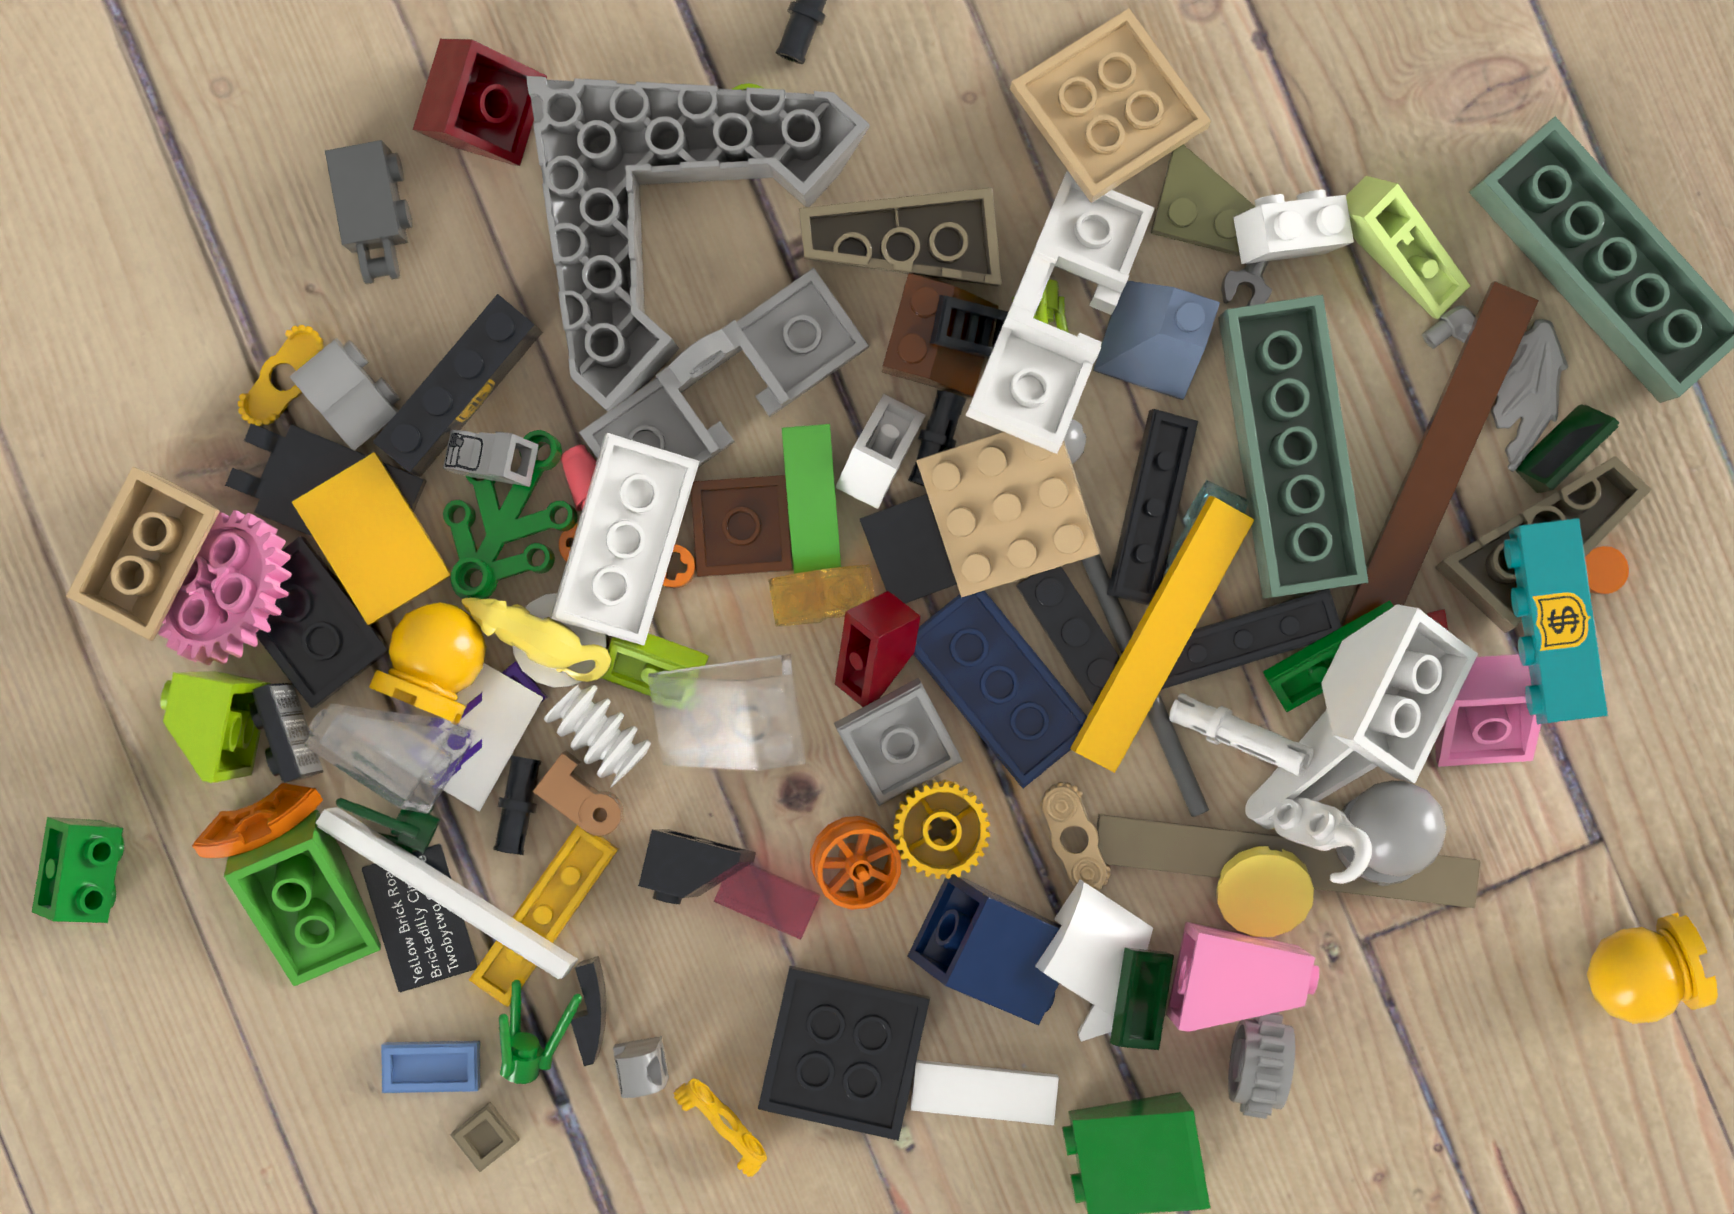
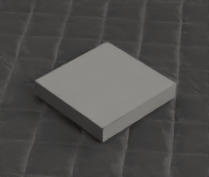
M919 678L834 723L878 806L963 762Z

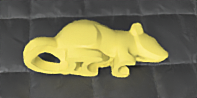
M463 598L461 601L487 636L495 633L501 641L524 651L528 659L548 668H555L557 672L564 671L576 681L584 682L600 679L610 667L611 657L607 649L595 644L581 645L580 638L560 621L553 620L550 617L539 618L530 614V611L520 604L507 606L506 601L479 598ZM585 660H593L595 662V668L585 674L568 668Z

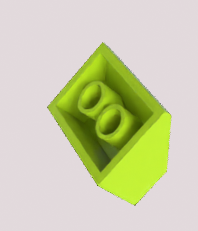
M217 671L173 672L172 680L166 681L160 699L161 709L165 710L163 723L202 781L216 783L252 775L261 730L257 729L252 720L249 703L254 701L252 696L253 689L271 684V682Z

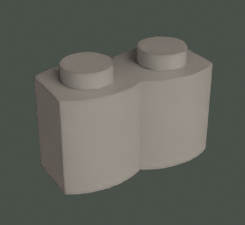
M336 338L289 377L325 417L339 436L355 451L390 422L399 411L395 404L400 398L382 377L375 382L367 374L363 367L369 362L350 340L343 345Z

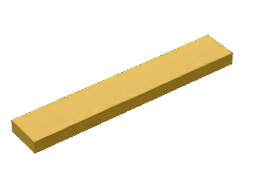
M1209 495L1070 748L1071 750L1114 773L1116 772L1255 519Z

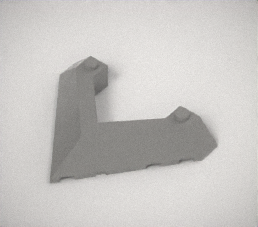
M526 76L535 122L533 125L539 165L541 166L543 176L542 186L553 260L557 271L560 291L558 294L563 328L566 332L571 379L606 411H610L645 386L679 350L673 339L645 314L640 185L774 178L805 207H810L839 176L869 129V123L834 92L814 91V94L788 93L782 89L747 88V90L718 89L717 86L652 82L620 84L614 80L574 78V81L547 80L546 77Z

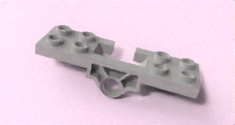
M812 268L737 322L733 320L722 329L701 338L689 346L668 367L656 374V379L579 433L597 459L606 432L700 461L699 468L733 444L734 440L720 421L708 430L705 428L681 394L687 388L743 350L768 386L755 397L768 416L771 417L867 350L869 345L817 271Z

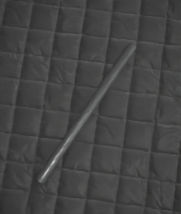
M1100 554L1082 559L1081 561L1122 654L1133 635L1131 626L1119 598L1107 595L1110 578ZM1158 694L1148 712V717L1191 817H1195L1209 811V808L1174 726L1169 719L1162 698Z

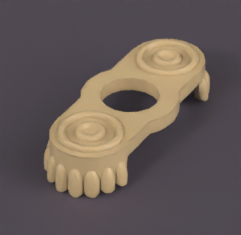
M1069 782L1054 784L1045 792V796L1042 798V809L1052 833V848L1056 855L1062 859L1070 882L1074 887L1081 879L1094 889L1101 890L1108 883V879L1111 876L1109 872L1111 866L1105 864L1098 846V831L1094 824L1088 820L1081 802L1083 794L1081 791H1078L1077 786H1071ZM1069 826H1079L1086 831L1089 842L1085 850L1073 853L1065 849L1061 836L1064 829Z

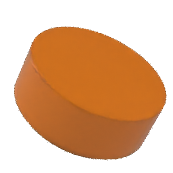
M1609 546L1595 547L1585 557L1591 593H1613L1626 583L1629 575V565L1627 559L1619 550Z

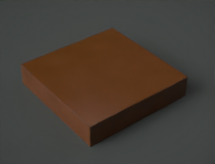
M785 475L693 482L691 498L697 577L793 571Z

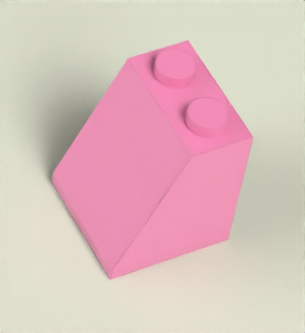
M1185 922L1166 1015L1178 1030L1190 1032L1303 1007L1306 1005L1307 995H1314L1319 980V966L1314 965L1315 957L1298 945Z

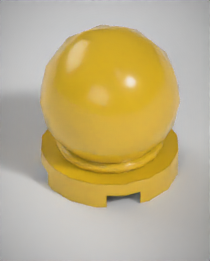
M441 602L425 604L406 613L392 633L389 654L393 668L388 670V674L376 670L369 688L459 724L466 706L455 702L458 699L456 693L472 685L483 668L487 647L480 626L468 613L457 605Z
M1678 912L1658 918L1656 932L1644 927L1618 930L1600 941L1590 959L1587 976L1594 999L1610 1016L1632 1024L1657 1022L1674 1013L1681 1001L1691 1010H1696L1716 1004L1718 997L1716 977L1705 978L1699 955L1708 953L1706 946L1689 917L1686 915L1679 917Z

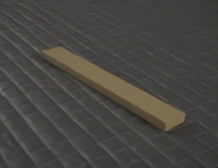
M1098 814V846L1105 864L1220 878V872L1224 865L1239 852L1256 846H1269L1270 850L1282 852V849L1295 854L1306 865L1314 889L1475 908L1480 869V860L1438 855L1431 865L1402 883L1380 886L1378 883L1369 882L1359 876L1351 882L1340 884L1334 883L1330 879L1331 874L1341 873L1347 869L1338 858L1336 848L1321 851L1287 840L1278 835Z

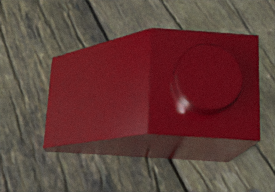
M889 591L847 610L844 618L835 685L862 707L880 699L915 652L921 616Z

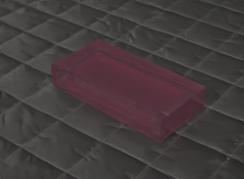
M749 864L721 883L713 902L801 940L820 894Z

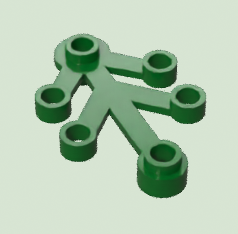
M534 430L524 436V439L539 445L538 451L542 446L549 445L551 452L547 459L539 460L537 451L530 487L513 484L501 508L494 486L496 481L486 479L477 481L474 477L466 476L467 480L474 486L486 536L478 550L470 528L476 519L474 508L461 500H453L445 506L443 519L451 527L459 558L451 572V586L456 595L461 599H487L494 593L500 580L527 571L539 574L548 572L555 563V555L549 547L541 543L528 545L522 554L497 561L496 559L504 544L552 528L558 531H568L575 526L578 519L576 509L572 505L560 500L552 502L545 510L519 518L543 472L554 468L561 459V444L556 437L548 432ZM463 507L465 518L460 523H455L453 519L454 512L458 508ZM561 508H566L568 512L566 521L562 524H557L555 522L556 512ZM543 550L545 560L540 566L535 567L532 563V557L535 552ZM480 570L482 581L478 586L472 587L470 577L475 571Z

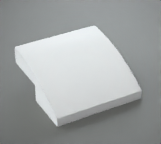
M1080 879L1054 918L1062 926L1035 967L1114 1017L1124 949L1126 947L1147 950L1153 927Z

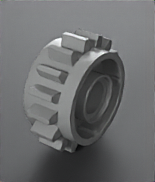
M1280 1012L1240 1020L1237 1025L1229 1062L1228 1092L1232 1102L1241 1103L1240 1112H1243V1115L1267 1119V1115L1270 1116L1272 1113V1108L1282 1109L1287 1101L1295 1062V1033L1292 1026L1282 1024L1283 1015L1279 1014Z

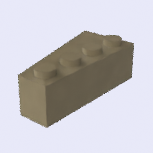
M992 188L799 208L804 259L906 274L911 273L990 286L1002 285Z
M1615 456L1541 502L1528 508L1518 516L1485 534L1475 542L1447 557L1435 568L1504 633H1507L1522 621V617H1515L1511 603L1512 588H1517L1515 569L1507 567L1504 554V541L1510 539V530L1522 525L1579 518L1584 555L1586 557L1652 489Z

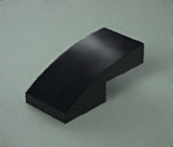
M599 956L581 961L575 967L587 1009L576 1012L571 1025L584 1066L594 1064L598 1058L606 1026V989Z

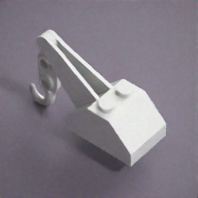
M1398 604L1344 639L1321 683L1327 709L1299 741L1300 744L1313 748L1314 752L1309 768L1305 770V774L1302 777H1299L1278 766L1273 774L1248 799L1245 807L1247 817L1265 829L1275 828L1276 832L1287 840L1321 851L1342 846L1353 847L1355 855L1351 865L1341 873L1331 874L1330 879L1332 882L1340 884L1355 880L1364 872L1371 859L1372 844L1365 832L1354 827L1343 812L1318 801L1377 766L1394 778L1415 783L1478 653L1420 609Z

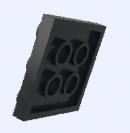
M789 966L758 1110L899 1141L930 997Z

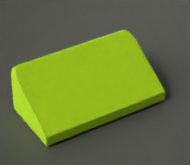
M649 633L645 645L613 637L608 650L611 657L610 667L601 679L690 710L709 657L705 653Z

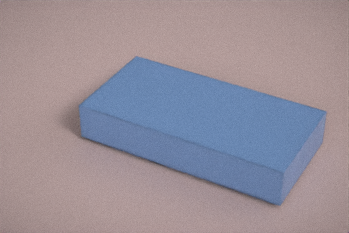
M480 1041L384 1042L381 1045L382 1093L479 1091L481 1088Z

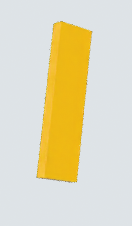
M577 825L512 918L554 943L619 848L602 836H594ZM496 940L469 978V981L508 1008L511 1004L512 982L519 980L522 989L537 966Z

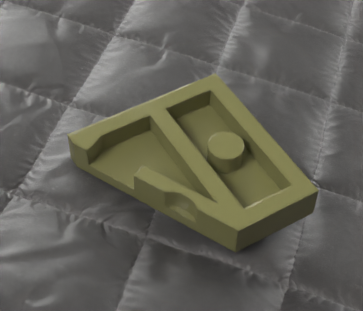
M1183 144L1171 152L1151 234L1240 256L1233 217L1256 206Z

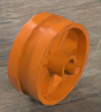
M862 816L843 817L828 824L816 837L810 851V868L823 894L835 905L850 910L865 909L882 902L895 889L901 875V856L887 831L875 820ZM859 834L856 844H846L843 840L851 835ZM870 834L880 837L885 842L865 852ZM837 844L840 848L839 857H826L828 852ZM888 855V860L883 870L870 864V862ZM842 868L830 883L826 884L823 878V869ZM871 876L877 878L872 884L866 887L863 886V882L868 881ZM851 877L854 881L855 890H839Z

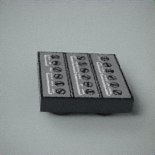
M276 683L253 689L252 696L254 701L249 703V710L257 729H264L270 748L265 749V757L271 773L274 776L280 775L284 783L323 773L294 685L292 683Z

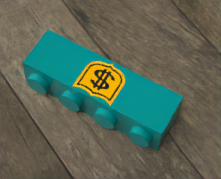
M1579 518L1518 526L1509 531L1510 539L1504 541V554L1507 567L1515 569L1517 588H1512L1511 603L1515 617H1522L1524 636L1518 639V651L1521 664L1529 666L1531 685L1525 688L1528 712L1530 715H1536L1537 725L1608 716Z

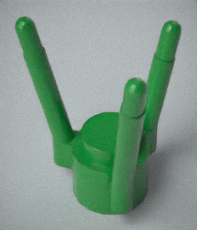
M514 980L511 990L510 1026L507 1014L499 1016L502 1057L500 1075L510 1082L527 1084L537 1079L540 1069H551L553 1054L577 1012L582 996L575 994L572 997L546 1047L542 1049L535 1035L521 1032V982Z

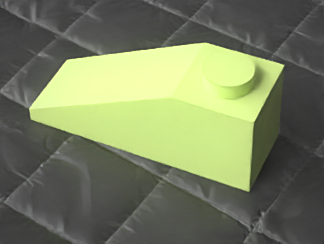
M1365 176L1346 195L1354 239L1433 318L1439 319L1471 285L1398 183Z

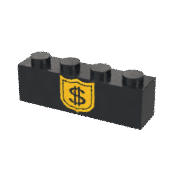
M497 294L373 442L409 473L421 477L448 445L451 430H461L543 332Z

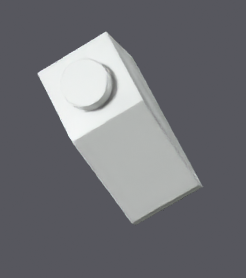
M883 394L855 443L835 488L878 509L926 415Z

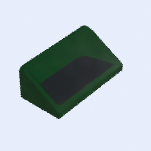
M1581 404L1527 454L1516 469V472L1536 493L1554 490L1619 427V422L1608 414Z

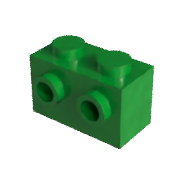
M47 817L32 913L53 922L108 923L110 909L116 901V886L114 882L117 864L124 852L123 828L102 820Z

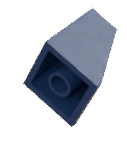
M951 874L950 879L945 877L907 957L946 987L1039 1026L1045 1012L1051 1008L1054 1002L1055 991L1059 983L1035 966L1061 928V925L963 877L958 878L955 874Z

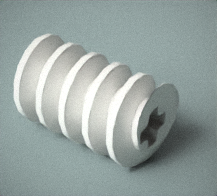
M594 684L581 690L579 685H577L547 713L544 720L550 723L562 718L563 720L557 730V734L563 737L575 732L576 734L570 747L576 751L589 746L583 761L586 764H591L601 759L603 762L597 775L600 778H604L615 773L616 776L611 785L612 787L645 756L651 742L647 739L634 745L632 741L638 729L635 726L623 731L618 729L624 714L619 712L607 717L605 713L611 701L607 698L595 704L592 702L598 687Z

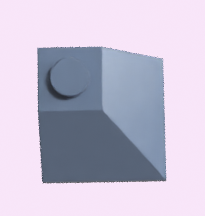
M1127 281L1118 303L1110 316L1093 371L1184 400L1206 348L1220 302L1175 287Z

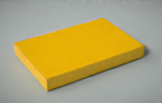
M373 452L292 501V504L367 625L375 623L451 577L450 570L376 452Z

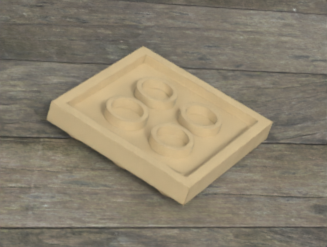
M1130 8L1011 82L1010 86L1011 92L1091 203L1208 129L1211 123L1207 114Z
M1000 432L916 460L961 598L1100 554V549L1064 440L1056 454L1006 432Z

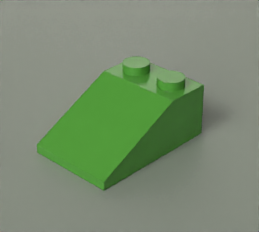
M318 810L313 811L297 826L277 839L254 850L228 857L224 878L293 986H297L381 950V943L340 846L334 837L317 827L316 822L320 817Z

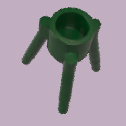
M355 752L352 755L354 761L413 809L410 811L402 808L397 818L394 819L343 798H338L336 805L355 815L390 828V834L392 835L379 834L412 854L413 850L424 854L440 822L439 818L430 815L434 806L418 799L364 755Z

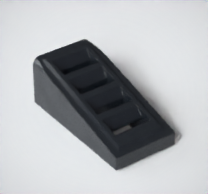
M940 295L930 343L989 359L1008 311ZM954 309L956 310L953 330L951 337H948L946 334L951 310ZM968 313L970 316L965 340H961L965 314ZM979 317L983 318L979 341L977 344L974 342ZM995 321L996 327L993 336L992 346L989 347L988 342L992 322Z

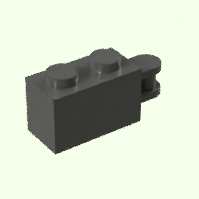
M382 140L325 150L342 245L352 253L357 252L365 284L374 283V278L389 275L392 280L400 278L395 245L408 243L406 229L412 228V217L407 200H400L397 182L404 181V174L399 154L392 153ZM384 249V257L371 259L369 250Z

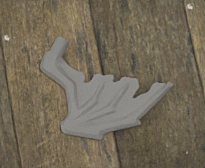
M1464 305L1456 306L1441 315L1440 321L1422 334L1423 339L1432 349L1450 336L1465 343L1476 316ZM1544 319L1535 320L1531 329L1524 333L1496 396L1495 405L1491 409L1497 429H1509L1520 417L1522 419L1518 426L1516 438L1505 449L1510 463L1507 467L1512 472L1518 468L1549 421L1556 422L1558 418L1560 377L1562 370L1568 368V364L1553 323Z

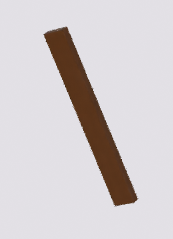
M1496 281L1490 284L1366 564L1369 583L1357 584L1340 623L1341 627L1389 600L1393 606L1405 604L1539 300Z

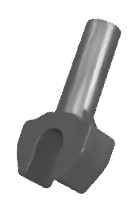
M1269 261L1249 263L1238 272L1230 270L1222 282L1223 302L1225 304L1229 303L1236 293L1237 286L1244 284L1252 290V297L1248 301L1247 306L1264 304L1272 292V289L1265 284L1263 279V273Z

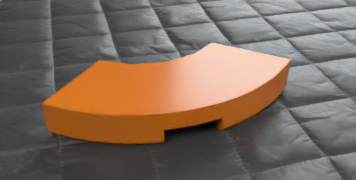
M281 783L268 796L253 805L233 811H221L194 841L192 847L203 858L230 857L254 850L277 839L297 826L320 805L323 798L316 788Z

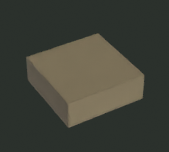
M491 1102L450 1134L479 1172L520 1140Z

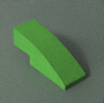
M830 424L783 427L782 440L794 574L842 571Z

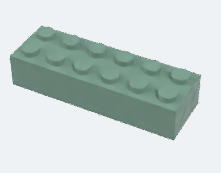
M1556 116L1539 128L1469 191L1473 198L1659 403L1680 397L1734 348V312Z
M1323 295L1227 309L1218 319L1249 517L1255 519L1251 529L1262 599L1369 583Z

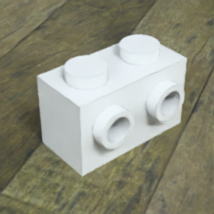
M1325 190L1301 193L1297 195V200L1286 202L1284 201L1283 194L1261 197L1255 200L1256 207L1233 217L1241 264L1323 255L1354 243L1346 195L1326 197Z

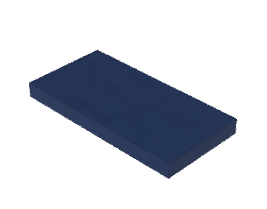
M985 591L962 598L959 594L919 626L913 655L1022 788H1025L1071 750L1070 748L1087 719L1086 714Z

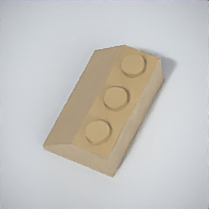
M132 466L66 597L153 641L220 510L198 495L156 473Z

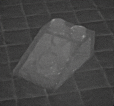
M791 654L648 674L663 765L759 771L806 764L804 736Z

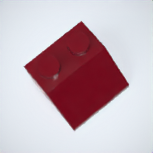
M440 38L412 130L450 147L514 166H520L534 122L526 76L546 77L547 79V75L472 39Z

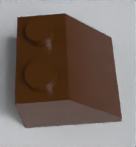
M908 273L883 362L882 373L973 398L984 358L930 343L939 296L945 295L996 309L999 306L957 286ZM954 309L951 310L946 334L948 337H951L956 315V310ZM968 313L965 314L961 340H965L970 316ZM979 317L974 342L977 344L979 341L983 318ZM995 321L992 322L990 337H991V333H992V330H993V326H994V322H995Z

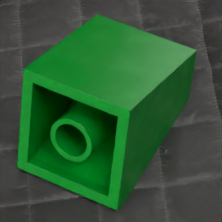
M1181 1092L1068 1111L1070 1125L1062 1127L1067 1156L1076 1155L1079 1172L1070 1174L1075 1203L1084 1202L1087 1214H1144L1211 1209L1194 1110Z

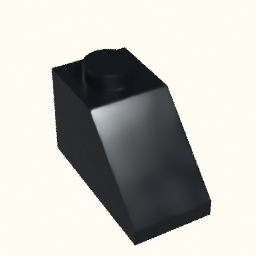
M652 829L639 886L654 890L653 898L671 904H681L682 898L699 897L753 863L756 852L670 829Z

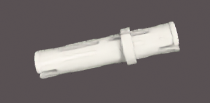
M1183 693L1178 696V700L1174 701L1170 711V721L1207 736L1206 740L1218 745L1222 742L1268 763L1284 768L1299 777H1302L1305 774V770L1310 766L1314 751L1309 746L1294 742L1270 730L1244 721L1232 715V710L1220 706L1215 708Z

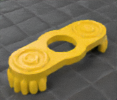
M293 326L291 330H287L285 332L287 340L276 355L271 356L264 362L260 370V377L248 393H241L239 395L240 400L237 402V405L240 408L238 412L242 415L243 420L259 427L270 425L281 416L292 399L302 394L296 384L286 391L277 390L272 385L271 373L280 364L292 365L297 371L324 348L323 339L319 337L320 334L310 326Z
M693 1078L689 1082L680 1085L673 1094L677 1103L682 1105L683 1111H688L696 1106L710 1120L717 1132L728 1140L743 1156L737 1163V1168L742 1170L743 1174H746L748 1177H753L767 1160L766 1152L761 1143L706 1084ZM719 1114L722 1115L730 1123L733 1130H731L724 1124Z

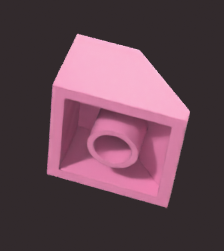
M1519 654L1476 657L1435 741L1438 767L1533 761L1541 724L1537 725L1536 715H1530L1527 709L1525 688L1531 685L1529 666L1521 664Z

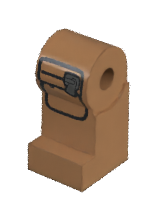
M564 751L533 792L586 832L594 836L610 834L619 826L623 818L624 809L621 801L610 792L596 790L575 774L574 771L581 761L568 751Z

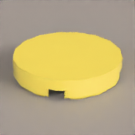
M1269 846L1250 848L1236 854L1224 865L1220 872L1216 897L1224 919L1237 931L1250 936L1274 937L1289 932L1305 920L1313 905L1314 887L1306 865L1295 854L1284 849L1280 852L1278 850H1270Z

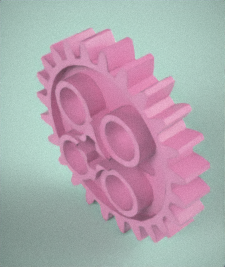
M233 510L232 514L228 516L219 512L163 621L164 625L158 632L160 636L168 639L166 644L168 648L177 651L178 655L194 662L199 661L210 666L214 660L221 664H226L229 654L237 658L242 657L243 643L253 647L258 645L256 632L259 629L264 632H270L271 628L267 618L269 615L276 616L281 614L282 611L275 605V602L279 598L288 596L289 593L280 588V583L289 579L292 575L291 572L281 568L291 559V556L281 550L286 541L276 535L277 529L251 513L245 515L237 510Z

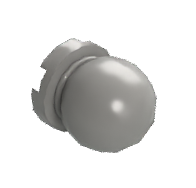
M1399 780L1376 783L1346 804L1342 809V812L1353 826L1361 829L1368 835L1372 844L1371 859L1367 868L1360 875L1369 882L1378 883L1380 886L1402 883L1431 865L1443 847L1446 824L1442 807L1428 790L1412 783ZM1350 846L1336 847L1338 858L1348 868L1354 859L1355 849Z

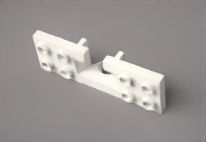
M1068 171L1066 172L966 416L1053 453H1058L1092 366L1100 352L1102 342L1082 333H1079L1078 336L1072 335L1033 317L1054 266L1098 284L1089 306L1112 315L1129 278V272L1151 219L1154 207L1114 190L1109 191L1091 203Z

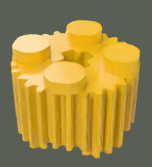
M943 779L937 783L936 780H932V785L930 786L923 782L922 789L914 787V794L907 793L905 795L907 801H900V808L895 812V819L893 821V828L897 829L893 832L894 839H898L895 842L896 848L901 850L900 856L902 860L907 859V866L909 867L915 865L917 873L924 870L926 877L933 873L936 879H940L941 874H945L947 879H950L951 874H955L959 878L961 877L962 870L969 873L971 871L969 866L971 864L977 866L979 864L977 861L978 856H984L982 847H988L989 845L985 839L991 835L987 829L990 826V822L988 819H985L989 815L985 809H982L984 807L983 803L980 800H976L977 796L973 792L968 793L966 786L963 785L960 788L955 781ZM939 817L942 821L951 819L954 822L955 826L949 828L953 834L949 839L944 841L939 835L933 838L928 835V831L933 829L931 822L935 818Z

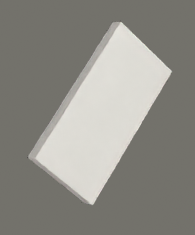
M605 432L552 609L551 619L645 645L700 461Z

